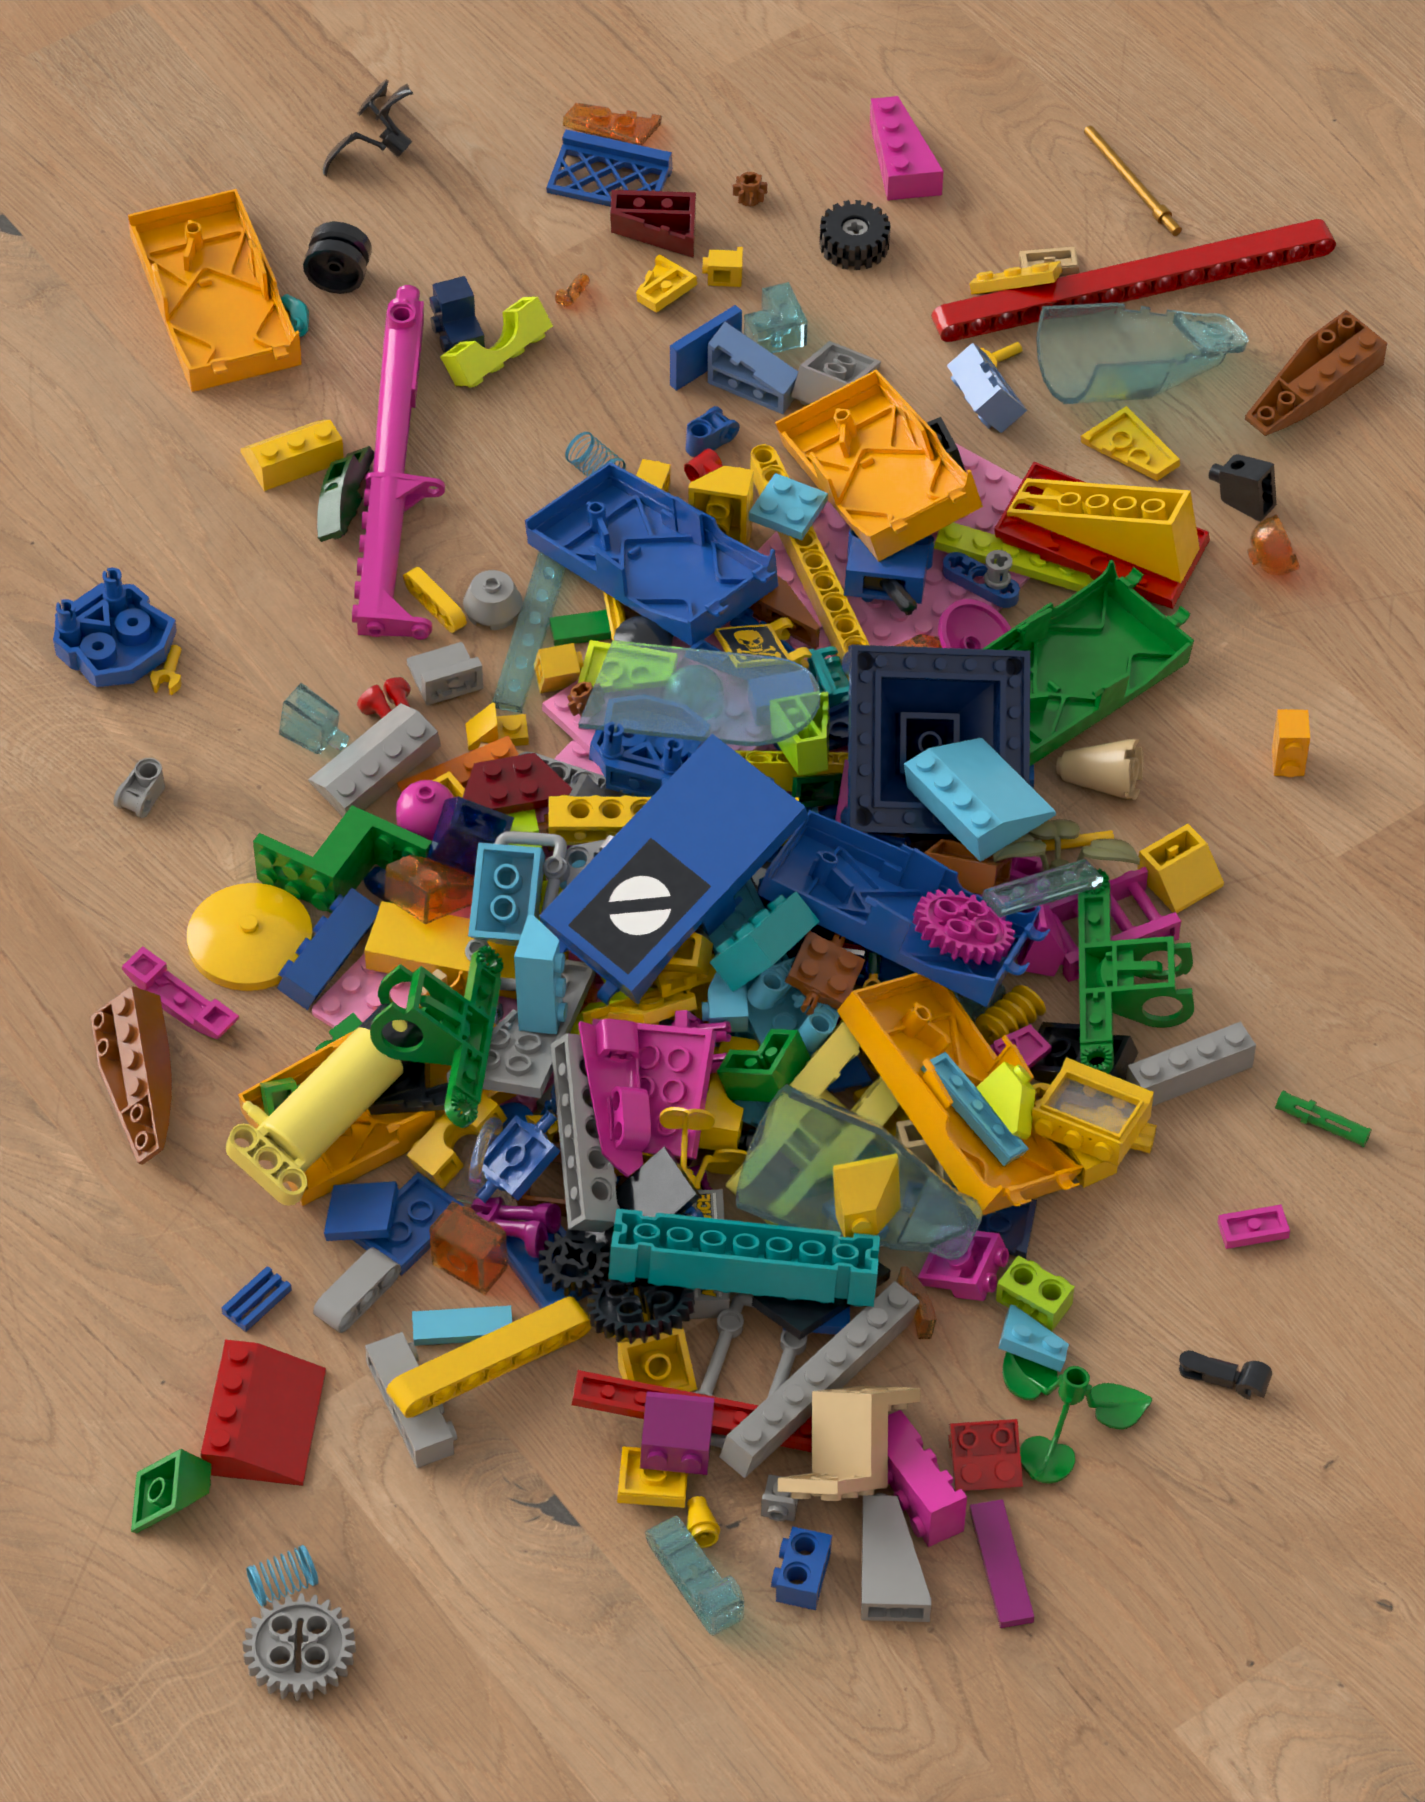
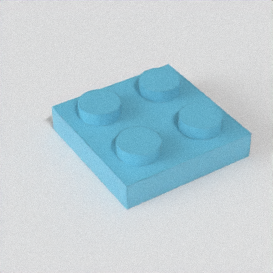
M775 473L749 511V521L802 541L826 505L828 493Z

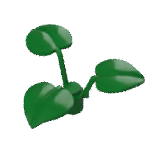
M1007 1351L1004 1356L1002 1365L1003 1379L1006 1387L1012 1394L1021 1399L1031 1401L1038 1398L1041 1392L1048 1396L1059 1387L1058 1393L1064 1402L1052 1441L1043 1436H1032L1026 1439L1020 1447L1022 1467L1032 1479L1041 1483L1059 1482L1066 1478L1073 1470L1075 1464L1074 1450L1067 1445L1058 1444L1070 1405L1080 1403L1086 1396L1088 1406L1096 1408L1095 1417L1100 1423L1109 1428L1122 1430L1136 1424L1152 1402V1397L1119 1384L1102 1383L1092 1388V1385L1089 1384L1090 1376L1088 1372L1079 1366H1070L1065 1369L1063 1375L1060 1374L1058 1376L1057 1371Z

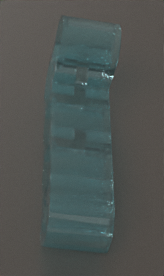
M677 1515L645 1531V1537L652 1552L710 1635L714 1636L743 1620L744 1597L739 1585L730 1575L723 1579L720 1577Z

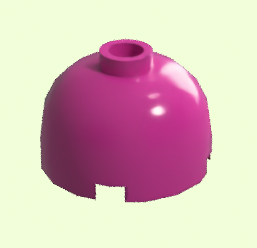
M420 780L410 784L400 794L397 801V826L432 842L446 838L450 834V829L454 825L456 827L458 823L457 803L453 794L447 787L432 780Z

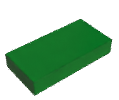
M607 610L549 618L554 646L585 643L590 640L612 639Z

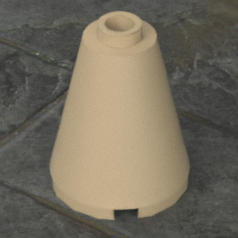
M1128 739L1064 751L1062 757L1057 759V774L1061 775L1062 780L1068 783L1126 800H1136L1140 793V789H1135L1136 781L1143 778L1142 747L1136 746L1140 741L1139 739Z

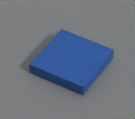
M397 1182L333 1185L324 1229L326 1241L390 1237L399 1191Z

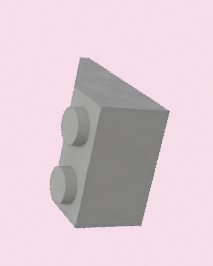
M829 341L800 365L791 397L798 399L801 404L807 406L876 369L878 370L881 361Z

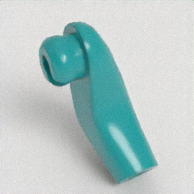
M289 294L283 295L281 301L284 308L290 313L291 324L295 331H299V336L303 337L309 330V309L301 300Z

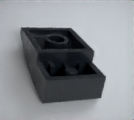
M1042 1022L1038 1033L1052 1046L1049 1054L1030 1068L1034 1076L1033 1079L1051 1085L1061 1071L1066 1057L1081 1063L1080 1024ZM1113 1035L1114 1066L1109 1074L1126 1080L1128 1065L1134 1063L1139 1052L1131 1036ZM1095 1057L1089 1063L1098 1067V1064L1102 1065L1105 1059ZM1070 1079L1069 1086L1065 1091L1085 1096L1083 1093L1084 1084ZM1098 1091L1094 1097L1113 1100V1096Z

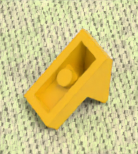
M491 703L465 723L468 751L479 748L481 742L491 743L505 736L510 737L514 746L529 745L526 714L496 716L495 703Z

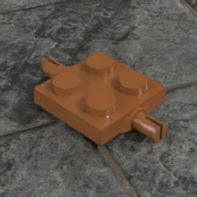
M809 931L805 935L784 981L799 989L806 996L801 1006V1011L804 1013L808 1008L807 1015L814 1013L817 1003L827 1004L838 1010L852 992L865 962V959L844 949L842 946L846 938L841 936L839 939L840 935L835 932L832 940L829 941Z

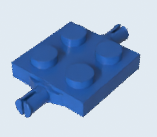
M547 1110L536 1125H534L533 1123L525 1122L516 1115L474 1163L475 1166L484 1172L487 1182L475 1195L486 1204L487 1200L499 1189L508 1192L518 1201L560 1153V1150L549 1141L545 1134L558 1119Z

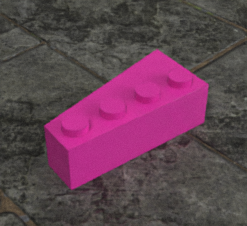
M898 96L871 98L870 126L887 201L942 195L944 171Z
M898 1410L888 1415V1484L893 1489L894 1496L898 1497L902 1511L906 1510L909 1515L914 1534L918 1538L922 1537L926 1545L930 1547L964 1532L967 1496L962 1489L954 1491L952 1483H954L953 1477L947 1470L939 1471L937 1456L931 1449H922V1437L904 1413Z

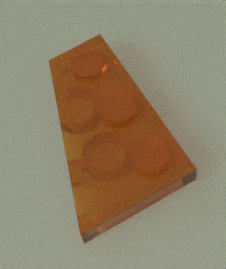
M575 103L563 116V126L574 129L577 132L642 146L661 125L662 115L652 114L651 118L638 117L636 111L627 110L626 114L611 113L608 107Z

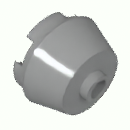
M488 570L476 575L463 598V607L469 620L474 625L479 623L490 626V630H500L510 626L513 623V618L520 612L523 603L521 593L510 576L497 570Z

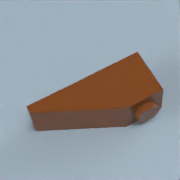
M777 575L778 587L749 607L754 611L753 617L760 621H765L767 624L787 617L793 623L792 628H786L790 636L817 649L819 647L820 626L789 584Z

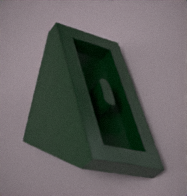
M843 773L793 777L792 797L799 798V802L806 808L838 804Z

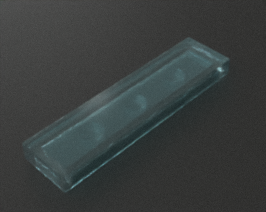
M1082 859L985 889L982 899L1001 918L1100 887L1103 877L1086 859Z

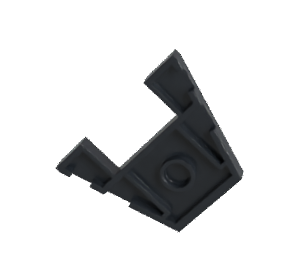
M413 1062L368 1110L371 1115L445 1110L444 1105L448 1083L430 1088V1063Z

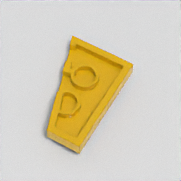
M1127 406L1080 436L1082 444L1156 481L1180 467V459Z

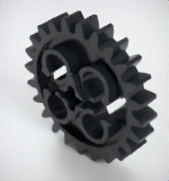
M639 1277L635 1278V1282L627 1283L611 1279L610 1282L599 1281L600 1288H592V1295L587 1297L588 1304L586 1305L590 1325L596 1328L597 1334L604 1332L606 1339L615 1335L616 1342L629 1338L630 1344L636 1338H641L643 1343H646L648 1337L651 1336L656 1340H660L661 1333L671 1336L673 1335L672 1328L682 1329V1321H690V1314L695 1312V1299L692 1289L669 1285L656 1286L648 1283V1278ZM634 1287L638 1288L639 1297L634 1294ZM643 1312L647 1314L648 1322H644Z

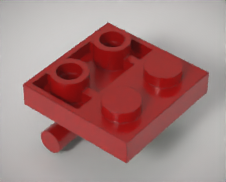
M1018 1419L949 1424L950 1435H948L949 1448H951L955 1492L960 1489L962 1491L1023 1487Z

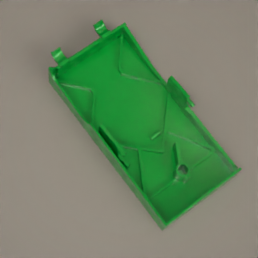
M1110 560L1105 571L1097 579L1055 607L1050 602L983 648L990 650L1030 651V766L1188 664L1194 640L1179 627L1188 620L1191 613L1182 606L1172 616L1168 615L1166 617L1133 589L1144 575L1135 567L1132 568L1127 576L1119 578L1114 561Z

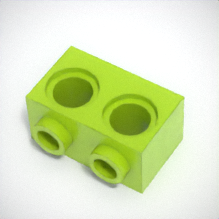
M1018 1255L997 1283L996 1301L1008 1308L1011 1304L1015 1305L1052 1332L1072 1306L1075 1286L1071 1285L1065 1278L1055 1276L1042 1269L1038 1263L1026 1260Z

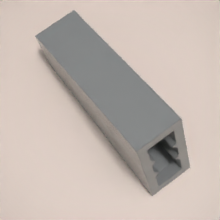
M883 1493L863 1496L861 1620L930 1622L931 1596L898 1497L888 1496Z

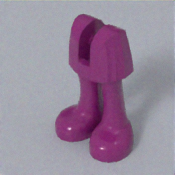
M490 1197L486 1204L478 1198L474 1199L471 1204L470 1212L464 1217L461 1228L467 1233L485 1239L493 1240L501 1235L520 1238L525 1243L527 1253L533 1258H539V1251L544 1250V1242L548 1241L547 1233L555 1234L560 1228L561 1210L558 1205L553 1203H541L536 1206L505 1205L502 1197Z

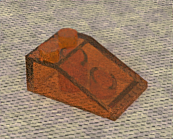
M410 855L386 865L384 897L422 923L428 924L472 905L475 875L455 862Z

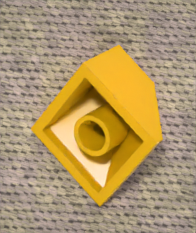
M897 1153L833 1166L835 1213L843 1236L853 1238L854 1233L878 1235L901 1209Z

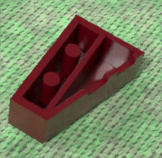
M611 191V233L694 258L696 192Z

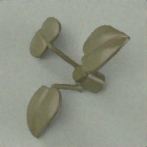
M1066 819L1047 820L1031 830L1029 834L1023 835L993 854L994 862L1011 857L1040 855L1045 872L1044 879L1047 880L1046 892L1052 896L1059 897L1071 894L1072 880H1077V872L1084 857L1140 865L1139 856L1126 841L1119 839H1096L1091 841V846L1082 847L1072 869L1068 861L1061 859V839L1077 838L1080 828L1075 822ZM1039 839H1055V860L1051 861L1050 866L1045 854L1046 844Z

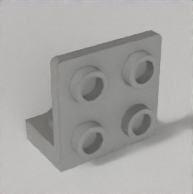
M462 642L407 658V665L426 706L483 689L482 664L478 657L470 659Z

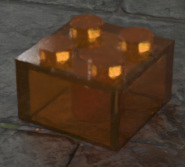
M452 1201L429 1228L432 1265L481 1294L486 1295L508 1269L506 1232L499 1224L488 1222L478 1216L470 1207H462Z

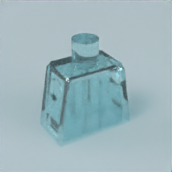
M300 683L283 702L279 735L315 754H321L328 745L341 751L347 745L350 738L349 735L338 729L340 716L338 710L303 683Z

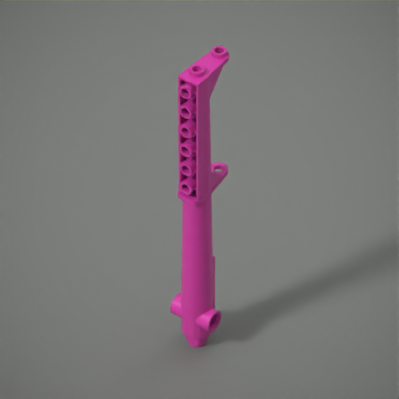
M412 285L399 287L396 298L390 301L387 306L373 472L366 474L364 506H368V512H362V529H366V535H360L359 552H363L364 555L363 558H358L357 576H361V581H355L354 599H359V604L353 605L352 623H357L358 635H369L372 637L407 636L423 640L432 633V622L426 618L412 617L394 600L404 512L423 498L440 497L445 493V483L440 479L404 474L411 409L416 408L424 326V301H420V291ZM435 486L437 487V489H431L429 487Z

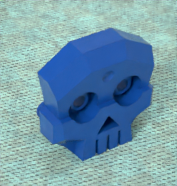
M114 567L107 568L108 576L107 572L103 571L102 578L104 583L98 584L74 602L69 599H63L61 604L59 602L56 604L57 613L55 614V632L53 637L56 656L71 669L80 670L88 682L95 687L135 683L166 661L177 632L176 620L150 605L149 597L134 584H122L121 571Z
M644 696L609 701L604 727L596 729L590 743L589 760L595 762L600 767L606 779V789L618 792L623 790L622 793L629 795L634 793V796L652 797L662 787V777L672 776L711 735L712 727L685 706Z

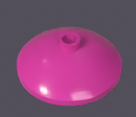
M961 599L953 602L943 611L938 623V635L942 648L983 649L1012 629L997 610L984 602L974 599Z

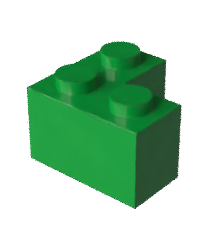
M770 1029L758 1051L730 1049L716 1072L730 1100L775 1102L780 1096H783L784 1091L807 1065L806 1063L811 1058L798 1030Z

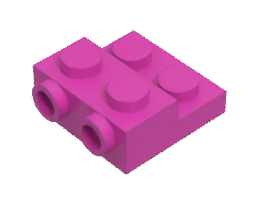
M941 1227L918 1279L922 1286L951 1289L955 1298L984 1301L988 1292L993 1293L997 1287V1271L999 1267L1007 1265L1009 1251L999 1233Z

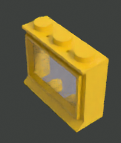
M1066 1057L1061 1071L1036 1107L1032 1108L1031 1132L1118 1166L1151 1117L1154 1092Z

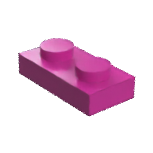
M1282 1204L1218 1215L1217 1223L1226 1249L1287 1239L1290 1235Z

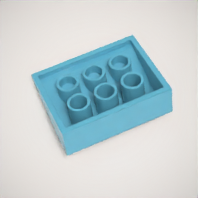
M983 738L928 748L904 763L907 788L980 862L1056 816V811Z

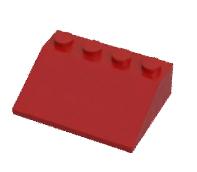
M225 1339L200 1453L201 1459L212 1464L211 1476L303 1486L326 1368L260 1343Z

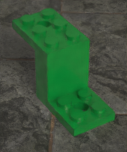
M353 805L313 857L261 833L253 840L258 880L263 884L281 888L297 899L312 904L318 910L330 913L333 912L329 908L338 895L341 894L345 897L351 888L356 890L375 864L386 871H392L405 877L412 883H419L426 887H429L435 879L433 843L431 840Z

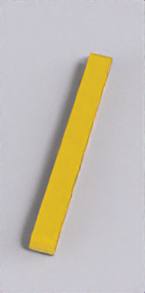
M761 444L752 449L750 469L754 470L753 482L759 495H761L775 473L789 478L774 447ZM811 526L801 541L777 531L831 646L837 648L838 653L836 656H839L842 665L843 656L848 652L849 645L870 644L847 597L844 596L843 588L813 526Z

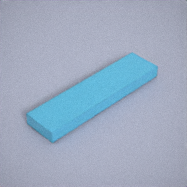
M944 1052L930 1060L953 1100V1108L1001 1164L1005 1166L1023 1156L1029 1148L1019 1137L1012 1135L975 1085L950 1056ZM924 1065L921 1067V1070L925 1073L927 1069Z

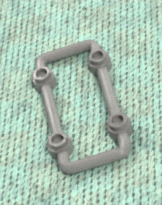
M517 831L501 833L496 838L495 844L554 847L553 856L547 858L543 865V872L548 879L542 907L543 912L558 896L560 883L566 881L570 875V867L565 860L567 852L565 839L560 835ZM472 939L468 942L465 954L470 962L471 956L476 950L484 945L490 946L487 941ZM500 977L502 980L500 990L516 991L515 978Z
M746 1293L737 1294L732 1299L729 1309L722 1311L718 1315L717 1330L719 1337L700 1391L694 1393L712 1396L731 1340L738 1337L743 1331L744 1319L741 1314L743 1306L753 1307L752 1297L754 1295ZM783 1330L781 1333L780 1346L783 1353L768 1397L788 1379L795 1356L800 1355L806 1349L807 1336L799 1340L788 1331ZM712 1433L711 1445L723 1448L726 1436Z

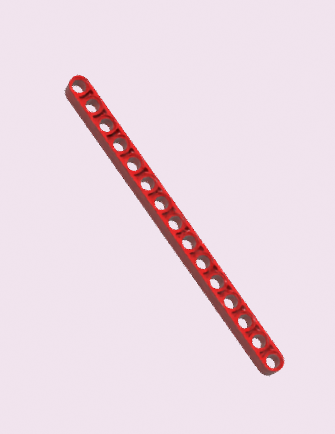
M1314 219L1060 277L1054 283L1008 289L943 304L934 309L931 318L940 338L945 342H953L1323 257L1335 249L1336 241L1325 221Z

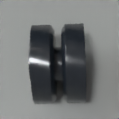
M332 221L321 224L315 228L311 236L309 249L303 262L304 274L317 288L329 293L344 294L353 292L361 286L366 274V266L372 253V245L369 238L359 228L348 223Z

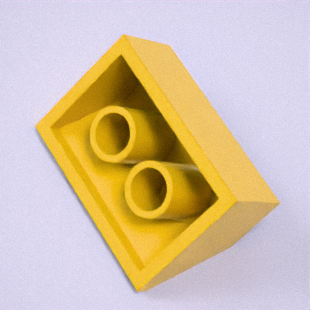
M331 419L318 420L240 448L243 457L264 491L327 469L331 462L344 458L343 440Z
M722 466L689 483L688 504L714 517L718 527L724 534L748 546L753 523L749 521V511L753 507L754 470Z

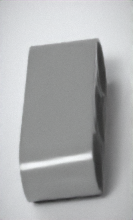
M374 1247L368 1249L322 1294L314 1306L313 1314L337 1332H345L393 1285L401 1272V1266Z

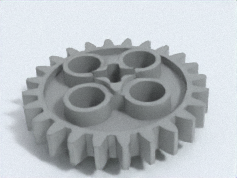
M300 1593L297 1602H293L289 1595L285 1596V1604L280 1605L275 1599L272 1600L273 1610L271 1611L261 1607L262 1619L257 1617L251 1618L253 1628L245 1629L247 1640L242 1643L243 1651L246 1652L243 1654L245 1665H249L250 1677L256 1676L259 1687L267 1683L268 1694H272L277 1688L280 1689L281 1699H285L289 1692H294L295 1700L299 1701L301 1692H306L308 1697L313 1699L315 1689H319L325 1695L327 1694V1683L337 1687L339 1685L337 1675L347 1677L346 1665H353L354 1660L351 1653L356 1652L355 1641H353L355 1639L354 1629H350L348 1617L342 1618L340 1607L331 1611L330 1600H326L322 1605H319L317 1595H314L310 1602H305L303 1593ZM298 1621H303V1642L301 1645L302 1665L301 1672L296 1673L295 1651L297 1650V1623ZM280 1629L290 1630L284 1634L276 1633ZM315 1629L324 1630L322 1633L319 1634L311 1633V1631ZM281 1659L288 1661L287 1663L281 1665L274 1663ZM312 1660L323 1661L322 1663L317 1665H312L309 1663Z

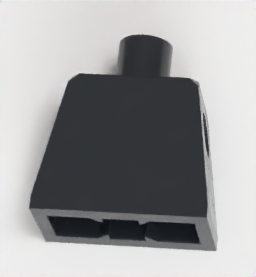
M1236 454L1224 466L1215 463L1210 468L1209 479L1220 483L1221 500L1236 510L1261 522L1277 505L1273 463Z

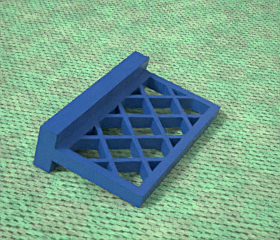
M565 129L562 137L563 145L546 190L547 193L611 207L609 192L619 187L623 190H629L626 184L636 179H639L643 185L642 188L637 189L639 191H652L654 189L655 191H663L667 177L671 176L673 170L672 152ZM567 155L579 157L581 161L568 167L565 158ZM602 162L607 167L594 172L590 164ZM585 167L590 175L577 181L573 172ZM624 167L632 169L634 173L621 178L617 170ZM612 173L617 181L604 187L599 178ZM649 173L660 175L659 180L650 184L646 182L643 176ZM567 175L573 182L565 187L556 185L558 179ZM595 181L599 187L598 190L592 193L583 190L582 186Z

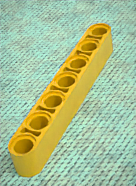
M573 1296L563 1298L400 1374L388 1384L386 1392L406 1418L415 1417L580 1339L592 1328L590 1319H588V1314Z

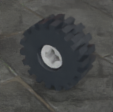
M847 200L843 201V206L837 203L833 205V211L829 208L825 211V216L821 218L819 244L821 253L824 252V258L827 261L832 258V264L835 266L841 263L842 269L848 270L849 266H854V270H860L862 265H865L866 269L871 268L872 262L879 264L881 257L885 258L887 256L890 246V221L888 222L886 213L882 214L880 207L873 209V203L867 202L866 205H861L862 200H855V204H850V201Z

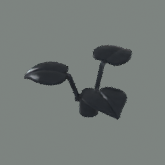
M387 79L366 98L357 114L360 116L368 106L377 115L375 119L377 121L380 119L387 127L379 136L382 142L357 132L349 134L328 154L323 165V174L326 177L329 165L346 145L356 139L375 145L382 151L387 147L397 158L408 148L412 140L394 124L389 116V111L393 104L413 94L408 84L400 87L383 105L380 111L375 106V99L386 96L389 82Z

